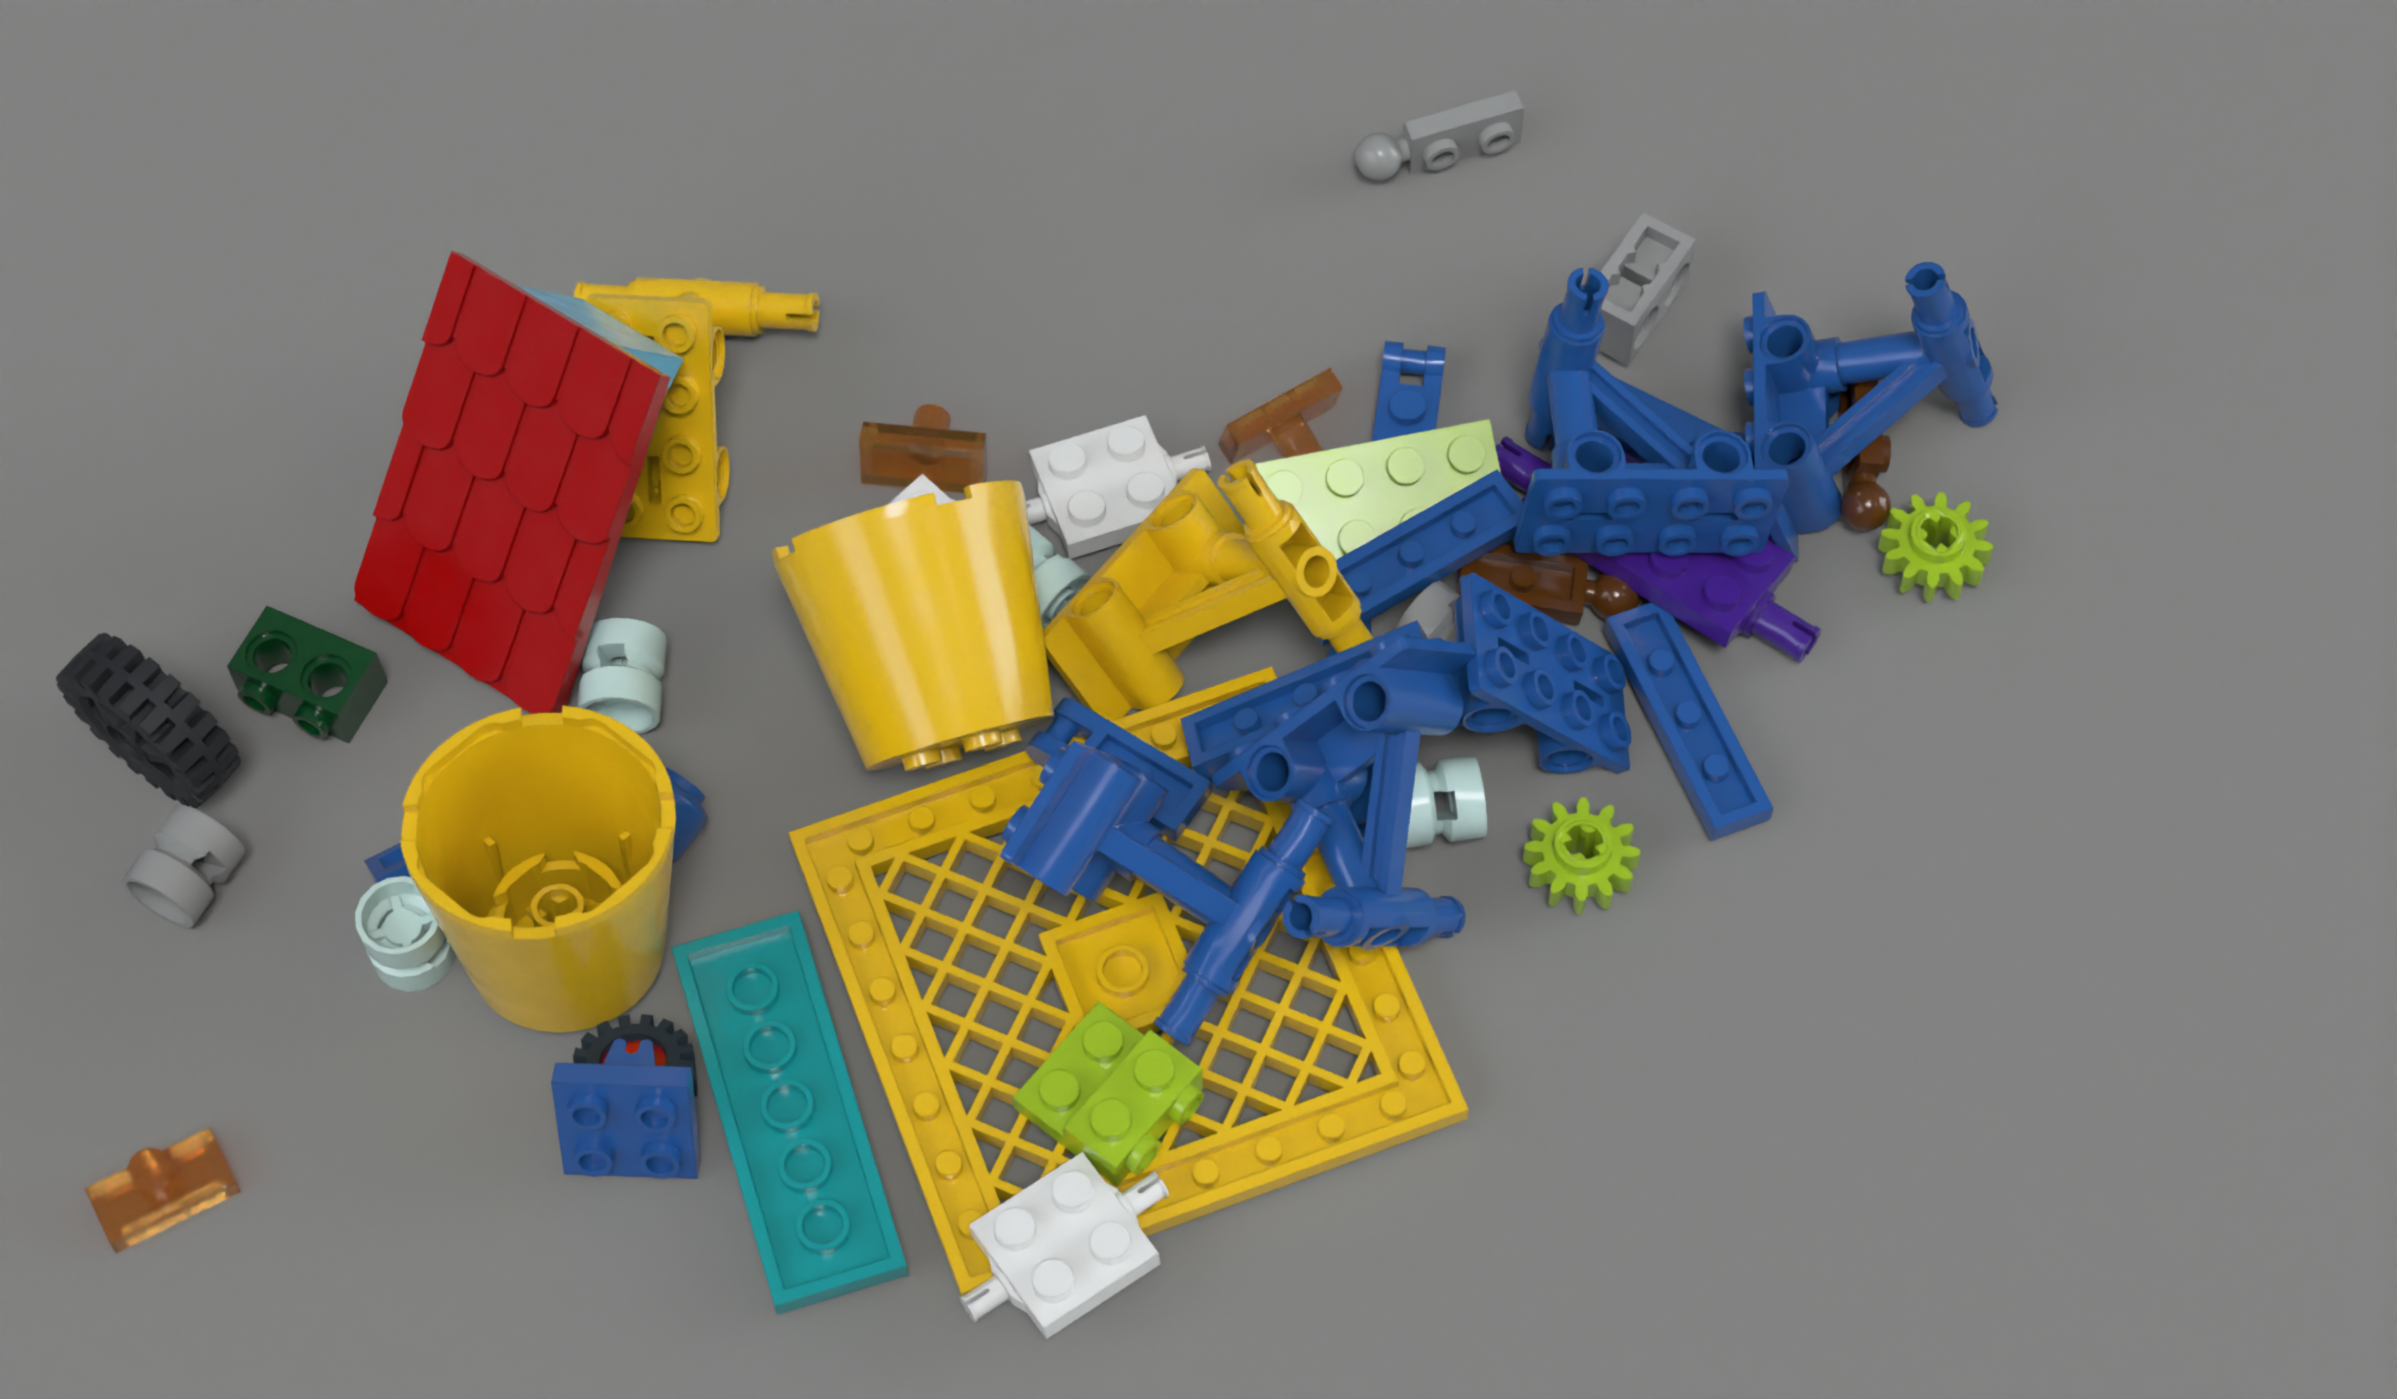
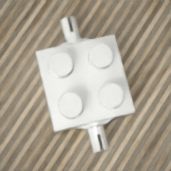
M1146 415L1029 450L1030 464L1038 482V497L1026 501L1029 525L1046 520L1048 525L1060 536L1070 559L1124 543L1177 485V480L1182 479L1193 468L1203 469L1207 472L1211 471L1208 452H1206V448L1203 445L1200 448L1170 457L1167 451L1157 443Z
M1083 1152L1073 1157L969 1225L971 1237L990 1261L993 1277L964 1296L959 1297L967 1314L969 1313L970 1318L974 1322H977L979 1318L1009 1300L1014 1306L1028 1313L1044 1337L1048 1339L1161 1264L1158 1251L1139 1227L1137 1215L1169 1196L1166 1185L1162 1179L1159 1180V1175L1152 1171L1150 1175L1121 1193L1117 1188L1103 1180Z

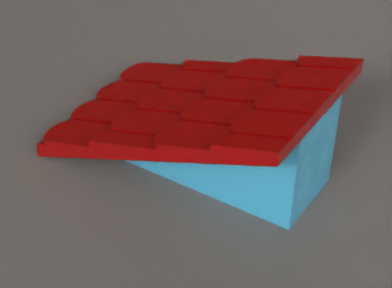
M451 251L421 340L425 342L402 411L403 426L372 515L376 517L354 583V601L362 605L372 615L386 620L410 635L423 647L434 650L461 667L472 678L488 684L512 699L522 709L532 714L562 713V705L567 706L664 397L684 359L583 299L513 284L463 253Z

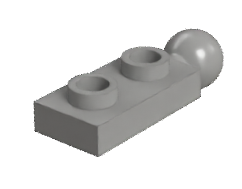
M1512 90L1405 121L1402 138L1395 139L1385 133H1373L1363 138L1358 144L1355 153L1357 167L1367 178L1380 181L1395 175L1400 169L1402 162L1405 163L1411 175L1428 169L1441 170L1451 166L1456 161L1483 153L1496 154L1502 152L1511 145L1521 143L1524 106L1517 91Z

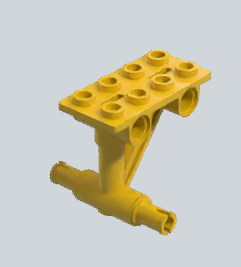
M637 277L635 280H631L628 285L578 282L575 287L574 297L589 302L684 359L664 397L621 537L715 542L720 536L719 506L727 495L730 477L728 450L725 446L717 445L715 386L720 381L724 370V335L755 337L758 334H762L765 328L816 332L819 324L820 310H813V306H819L820 304L818 294L814 292L809 294L766 292L765 287L759 285L758 282L720 281L701 277L694 279Z
M1241 460L1226 469L1233 482L1226 475H1221L1217 482L1218 487L1227 495L1244 519L1245 526L1240 522L1203 469H1191L1043 630L1046 656L1084 706L1107 720L1113 721L1124 717L1131 708L1145 710L1168 702L1179 692L1185 680L1184 673L1174 660L1196 636L1286 598L1312 635L1323 640L1328 639L1337 653L1374 638L1360 619L1361 603L1338 570L1334 555L1327 548L1322 547L1293 504L1276 498L1252 460Z

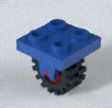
M641 1014L640 1024H631L630 1015L618 1017L619 1027L612 1029L607 1020L597 1025L598 1037L587 1032L581 1039L582 1048H575L573 1054L574 1063H555L551 1080L564 1174L593 1177L630 1176L658 1179H698L701 1153L694 1098L698 1094L694 1050L692 1043H688V1035L682 1028L674 1032L673 1022L664 1018L655 1027L653 1015Z

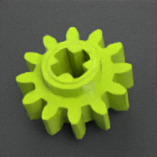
M1939 492L1936 495L1933 506H1925L1924 500L1917 494L1911 495L1908 514L1904 510L1892 508L1887 522L1888 528L1881 530L1878 549L1887 553L1882 567L1883 573L1895 574L1899 571L1903 573L1899 590L1902 593L1910 591L1915 584L1924 586L1923 596L1926 602H1931L1934 599L1937 588L1944 587L1947 594L1956 600L1960 597L1963 580L1968 584L1978 586L1981 583L1985 569L1983 565L1989 563L1993 550V544L1984 540L1989 525L1988 521L1978 519L1969 522L1967 520L1971 508L1969 501L1960 503L1955 510L1947 508L1948 501L1944 492Z
M1586 797L1579 799L1576 813L1568 814L1562 804L1554 802L1550 817L1551 824L1546 820L1534 818L1530 831L1533 841L1525 843L1523 862L1533 866L1530 871V887L1537 888L1550 884L1548 905L1552 907L1559 904L1565 895L1573 897V908L1576 914L1583 913L1587 898L1594 897L1597 903L1607 910L1611 906L1613 888L1620 892H1629L1633 881V874L1630 870L1638 867L1640 849L1629 845L1632 841L1634 826L1631 823H1625L1613 827L1614 806L1611 804L1605 806L1599 815L1590 814V804Z

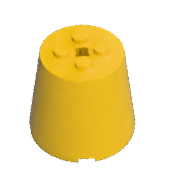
M1001 480L968 485L963 488L966 499L937 505L934 493L898 501L828 523L791 538L795 550L790 553L788 545L776 547L772 550L771 555L777 573L867 771L904 765L905 771L925 767L927 770L962 760V749H964L965 753L981 749L991 751L1021 742L1020 731L1054 718L1027 507L1021 482Z
M563 705L562 713L522 715L521 707L496 713L470 724L444 741L421 765L405 794L402 804L404 815L400 843L405 864L414 884L478 993L503 1018L522 1027L543 1032L565 1033L585 1030L620 1016L634 1006L652 986L662 966L665 953L676 810L671 781L662 761L641 736L623 723L595 711Z

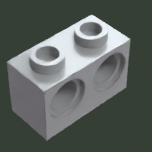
M1645 212L1641 214L1600 271L1607 278L1609 288L1600 311L1605 322V329L1599 351L1627 366L1630 364L1689 281L1696 244L1695 238Z

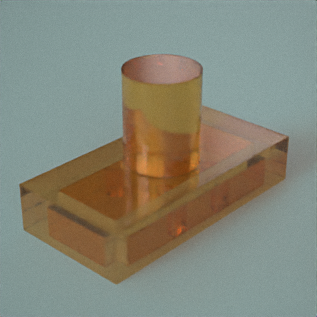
M1328 368L1227 424L1218 445L1230 464L1237 462L1275 441L1285 458L1324 451L1307 422L1332 409L1343 390V386L1332 369Z
M926 404L917 408L912 426L863 421L859 437L861 483L908 487L921 474H924L941 491L964 493L963 488L966 486L984 483L987 480L986 433L949 430L951 422L949 413L944 408L934 404Z
M210 1127L162 1151L156 1148L142 1149L131 1158L127 1168L84 1188L105 1235L116 1254L241 1192Z

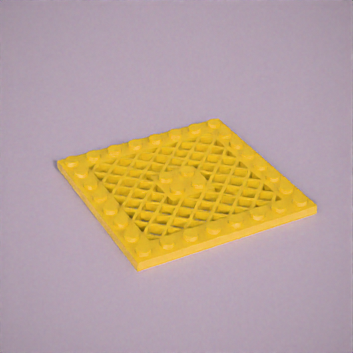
M1271 666L1111 722L1186 767H1191L1192 764L1181 718L1275 680L1277 677ZM1073 737L1068 745L1070 746L1073 741L1084 744L1087 739L1084 737ZM1026 751L788 832L790 844L960 1296H964L993 1277L990 1261L971 1237L969 1225L1001 1205L999 1198L1007 1201L1024 1190L1003 1181L1015 1155L1045 1167L1040 1179L1070 1160L1067 1158L1069 1150L1059 1142L1052 1152L1024 1140L1032 1122L1021 1113L1010 1134L981 1122L993 1097L1013 1105L1012 1098L1020 1089L1001 1081L1012 1058L1014 1057L1039 1068L1098 1001L1143 1035L1149 1030L1154 1033L1161 1031L1154 1024V1021L1161 1015L1186 976L1182 969L1185 965L1183 961L1188 954L1181 938L1195 943L1205 928L1184 919L1187 911L1174 904L1170 912L1163 895L1156 892L1144 897L1149 886L1139 879H1136L1128 896L1106 887L1097 904L1110 909L1085 918L1083 916L1091 900L1074 890H1071L1070 893L1077 895V898L1067 917L1039 907L1048 886L1036 878L1025 900L997 890L1007 868L1033 877L1020 867L1011 865L999 857L1007 842L1004 841L1003 845L985 839L986 837L1003 832L1010 818L1021 806L1026 805L1030 808L1044 786L1039 781L1043 767L1034 762ZM1230 790L1227 798L1212 793L1201 807L1205 811L1218 815L1208 836L1186 828L1176 842L1165 835L1162 836V839L1169 844L1173 842L1198 852L1199 855L1196 862L1208 869L1212 859L1243 870L1256 849L1260 850L1262 845L1266 848L1269 847L1272 838L1275 839L1292 811L1288 802L1262 801L1258 798L1256 800L1262 812L1240 804L1245 793L1242 790ZM1231 821L1260 832L1250 853L1221 842ZM1317 847L1302 868V871L1306 873L1303 879L1305 881L1299 893L1294 892L1290 900L1294 899L1296 893L1298 895L1321 896L1326 890L1335 887ZM949 851L941 866L923 860ZM966 851L993 861L983 883L955 873ZM887 872L879 887L875 876ZM905 872L932 882L921 905L894 894ZM946 889L974 900L963 922L935 911ZM988 906L1016 917L1005 939L977 928ZM1283 911L1281 912L1268 937L1246 966L1239 980L1240 984L1234 993H1229L1227 998L1219 996L1218 999L1227 1002L1228 1005L1218 1026L1203 1021L1194 1035L1209 1042L1199 1064V1067L1202 1068L1203 1088L1234 1100L1223 1124L1194 1113L1183 1125L1180 1126L1174 1122L1169 1127L1158 1154L1141 1174L1136 1175L1131 1171L1118 1187L1100 1175L1105 1182L1117 1188L1121 1193L1150 1175L1152 1171L1159 1175V1180L1162 1179L1168 1189L1169 1196L1137 1215L1139 1227L1146 1237L1468 1119V1106L1396 946H1383L1366 951L1362 950L1361 946L1335 947L1324 942L1321 937H1310L1308 939H1301L1308 942V945L1299 964H1295L1268 953L1278 930L1290 935L1284 927ZM889 912L912 921L901 944ZM1029 923L1048 930L1038 934L1042 954L1019 945ZM927 927L954 938L943 961L915 950ZM968 944L996 955L985 978L957 967ZM1320 949L1324 953L1334 979L1311 970ZM1010 961L1038 972L1028 995L999 984ZM910 967L934 977L923 1000ZM1260 969L1290 981L1280 1004L1249 992ZM1052 979L1065 1011L1041 1002ZM948 983L977 994L965 1018L937 1007ZM1302 987L1333 999L1323 1021L1292 1009ZM990 1000L1019 1012L1008 1035L979 1024ZM1345 1004L1359 1036L1335 1027ZM1241 1008L1271 1020L1261 1044L1231 1032ZM1032 1018L1062 1029L1050 1053L1021 1041ZM932 1024L956 1033L945 1057ZM1284 1026L1315 1038L1304 1061L1273 1049ZM1163 1032L1161 1038L1172 1046L1175 1038ZM970 1040L999 1051L987 1075L958 1064ZM1327 1043L1358 1056L1348 1079L1317 1067ZM1222 1048L1253 1060L1242 1084L1212 1072ZM1371 1061L1376 1076L1362 1080ZM1265 1065L1296 1078L1286 1101L1255 1089ZM954 1081L979 1091L967 1115ZM1308 1083L1329 1091V1093L1300 1103ZM1246 1106L1268 1114L1238 1125ZM1184 1128L1205 1136V1138L1175 1148ZM976 1139L1002 1149L990 1174Z

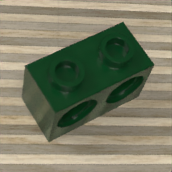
M269 606L265 607L227 665L238 690V698L249 708L265 715H270L272 711H276L292 718L293 722L301 730L313 737L325 739L327 735H330L346 743L351 742L388 683L376 652ZM288 663V665L280 671L267 673V671L276 664ZM332 687H343L339 693L333 696H321Z

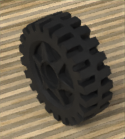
M99 633L56 676L58 689L64 693L63 698L67 704L76 709L74 713L78 718L91 726L89 730L99 740H104L109 745L108 749L117 758L121 756L132 771L136 774L141 773L148 783L156 789L160 787L166 796L174 801L177 799L182 805L188 807L191 805L193 808L200 807L225 783L241 763V758L237 755L239 752L236 746L229 742L231 738L224 729L216 725L218 721L209 711L203 710L199 706L201 702L191 692L186 693L180 687L181 683L171 674L167 676L163 673L157 662L150 657L145 659L139 649L131 644L127 646L122 639L116 636L111 637L108 633Z

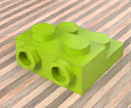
M1098 1001L1013 1096V1107L1077 1156L1083 1152L1097 1172L1118 1187L1131 1171L1139 1175L1152 1163L1161 1148L1159 1139L1174 1122L1180 1126L1183 1125L1199 1108L1204 1098V1092H1202V1068L1153 1031L1149 1030L1143 1035Z

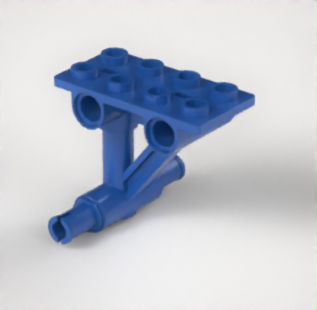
M1934 262L1917 264L1909 270L1905 277V282L1908 283V285H1905L1907 293L1911 296L1914 303L1911 321L1915 331L1841 342L1839 337L1816 340L1810 326L1803 318L1796 315H1776L1765 291L1752 294V316L1744 318L1743 326L1747 349L1749 353H1753V368L1745 370L1744 384L1750 406H1754V421L1746 422L1745 440L1751 451L1752 459L1755 461V469H1785L1788 472L1789 485L1768 539L1795 555L1794 562L1799 561L1798 534L1827 529L1841 515L1842 496L1832 476L1934 388L1938 386L1941 393L1947 399L1955 401L1960 419L1968 426L1981 427L1987 425L1994 420L1998 413V408L1995 407L1998 403L1990 389L1994 375L1991 364L1984 355L1978 341L1976 328L1972 318H1970L1965 300L1959 293L1950 290L1945 278V271L1939 264ZM1883 379L1829 426V419L1839 408L1841 399L1839 392L1847 391L1848 384Z
M1583 268L1576 269L1568 277L1567 290L1563 302L1555 306L1549 315L1544 336L1539 342V354L1528 390V401L1532 408V413L1526 425L1525 436L1533 447L1544 450L1547 436L1552 434L1549 442V449L1553 450L1551 452L1552 469H1536L1533 471L1514 536L1515 551L1519 553H1538L1543 556H1555L1562 553H1600L1606 556H1618L1625 553L1661 552L1668 556H1680L1687 553H1725L1731 556H1743L1749 553L1762 552L1789 485L1787 470L1754 469L1748 444L1740 436L1730 431H1708L1699 437L1693 448L1596 361L1605 329V322L1600 311L1604 298L1608 293L1609 283L1600 271L1589 268L1585 285H1581L1584 275ZM1596 416L1648 463H1626L1621 443L1611 434L1598 430Z
M1470 573L1461 577V597L1457 598L1454 602L1456 642L1470 643L1476 657L1452 674L1464 702L1463 715L1457 727H1466L1471 731L1480 733H1496L1527 724L1536 729L1539 766L1551 773H1576L1598 765H1602L1616 774L1629 770L1628 746L1631 743V730L1625 716L1623 695L1626 675L1618 657L1477 574ZM1370 619L1364 624L1369 630V632L1372 634ZM1333 646L1330 647L1326 658L1337 654ZM1374 763L1367 767V783L1363 793L1349 808L1363 838L1365 837Z
M1397 634L1382 640L1371 649L1370 654L1372 658L1355 670H1348L1330 678L1322 686L1323 694L1308 705L1298 706L1281 714L1274 722L1276 727L1274 730L1260 740L1250 741L1235 748L1227 756L1229 763L1211 776L1216 789L1251 791L1253 796L1262 801L1288 802L1291 811L1297 805V800L1301 798L1335 820L1317 845V849L1335 887L1326 890L1321 896L1296 895L1294 896L1296 901L1289 900L1283 910V923L1291 936L1298 939L1321 937L1324 942L1331 946H1361L1362 950L1367 951L1383 946H1418L1425 943L1431 936L1451 938L1454 937L1452 932L1460 933L1463 929L1466 914L1463 905L1458 899L1453 896L1430 897L1427 892L1420 888L1402 887L1420 735L1444 736L1451 733L1459 724L1463 715L1464 702L1452 674L1476 657L1470 643L1443 641L1442 638L1407 637L1406 634ZM1374 763L1365 837L1363 838L1349 808L1363 793L1367 783V767Z
M1073 741L1067 750L1063 747L1057 749L1045 764L1039 777V781L1044 786L1030 808L1023 805L1010 818L1002 833V840L1007 842L999 857L1011 865L1020 867L1042 883L1065 896H1068L1070 891L1074 890L1097 903L1115 873H1118L1128 881L1137 878L1205 923L1206 927L1183 961L1185 965L1182 970L1186 973L1185 978L1161 1015L1154 1021V1024L1185 1045H1190L1193 1041V1036L1219 996L1227 998L1229 993H1234L1240 984L1238 981L1239 977L1268 937L1286 903L1291 899L1294 892L1299 893L1305 883L1303 879L1306 873L1302 871V868L1329 826H1332L1335 820L1299 798L1296 802L1297 805L1269 848L1262 845L1260 850L1256 849L1234 884L1231 885L1162 839L1163 832L1149 823L1169 792L1166 788L1142 773L1140 769L1131 763L1078 741Z

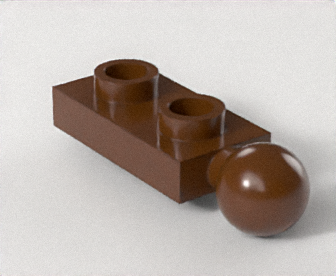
M1878 380L1848 384L1847 391L1839 392L1841 399L1838 408V418L1878 385ZM1881 434L1842 468L1844 495L1841 500V513L1844 520L1854 529L1860 531L1875 530L1882 526L1889 517L1891 510L1890 497L1886 490L1877 484L1879 474L1886 473L1889 468L1891 459V440L1889 436Z
M1505 544L1460 568L1456 592L1461 595L1460 578L1470 573H1475L1558 622L1579 625L1582 618L1584 604L1591 605L1595 613L1606 620L1607 617L1638 607L1640 595L1632 591L1624 581L1615 576L1604 573L1596 580L1587 579L1588 563L1578 556L1567 554L1543 556L1538 553H1519L1515 551V546Z

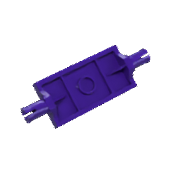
M1508 436L1501 440V445H1496L1502 476L1507 482L1525 493L1528 491L1534 470L1552 469V463L1549 464L1514 443ZM1624 452L1626 463H1642ZM1769 539L1762 552L1749 553L1743 556H1731L1725 553H1687L1680 556H1668L1661 552L1625 553L1618 556H1606L1600 553H1573L1603 573L1621 579L1632 591L1725 648L1738 633L1748 638L1754 633L1793 657L1794 661L1800 664L1805 659V654L1808 655L1813 649L1821 634V628L1811 625L1775 603L1776 596L1774 592L1791 571L1796 556Z

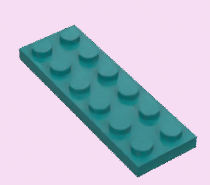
M797 910L671 947L777 1315L907 1276L908 1270L799 911Z

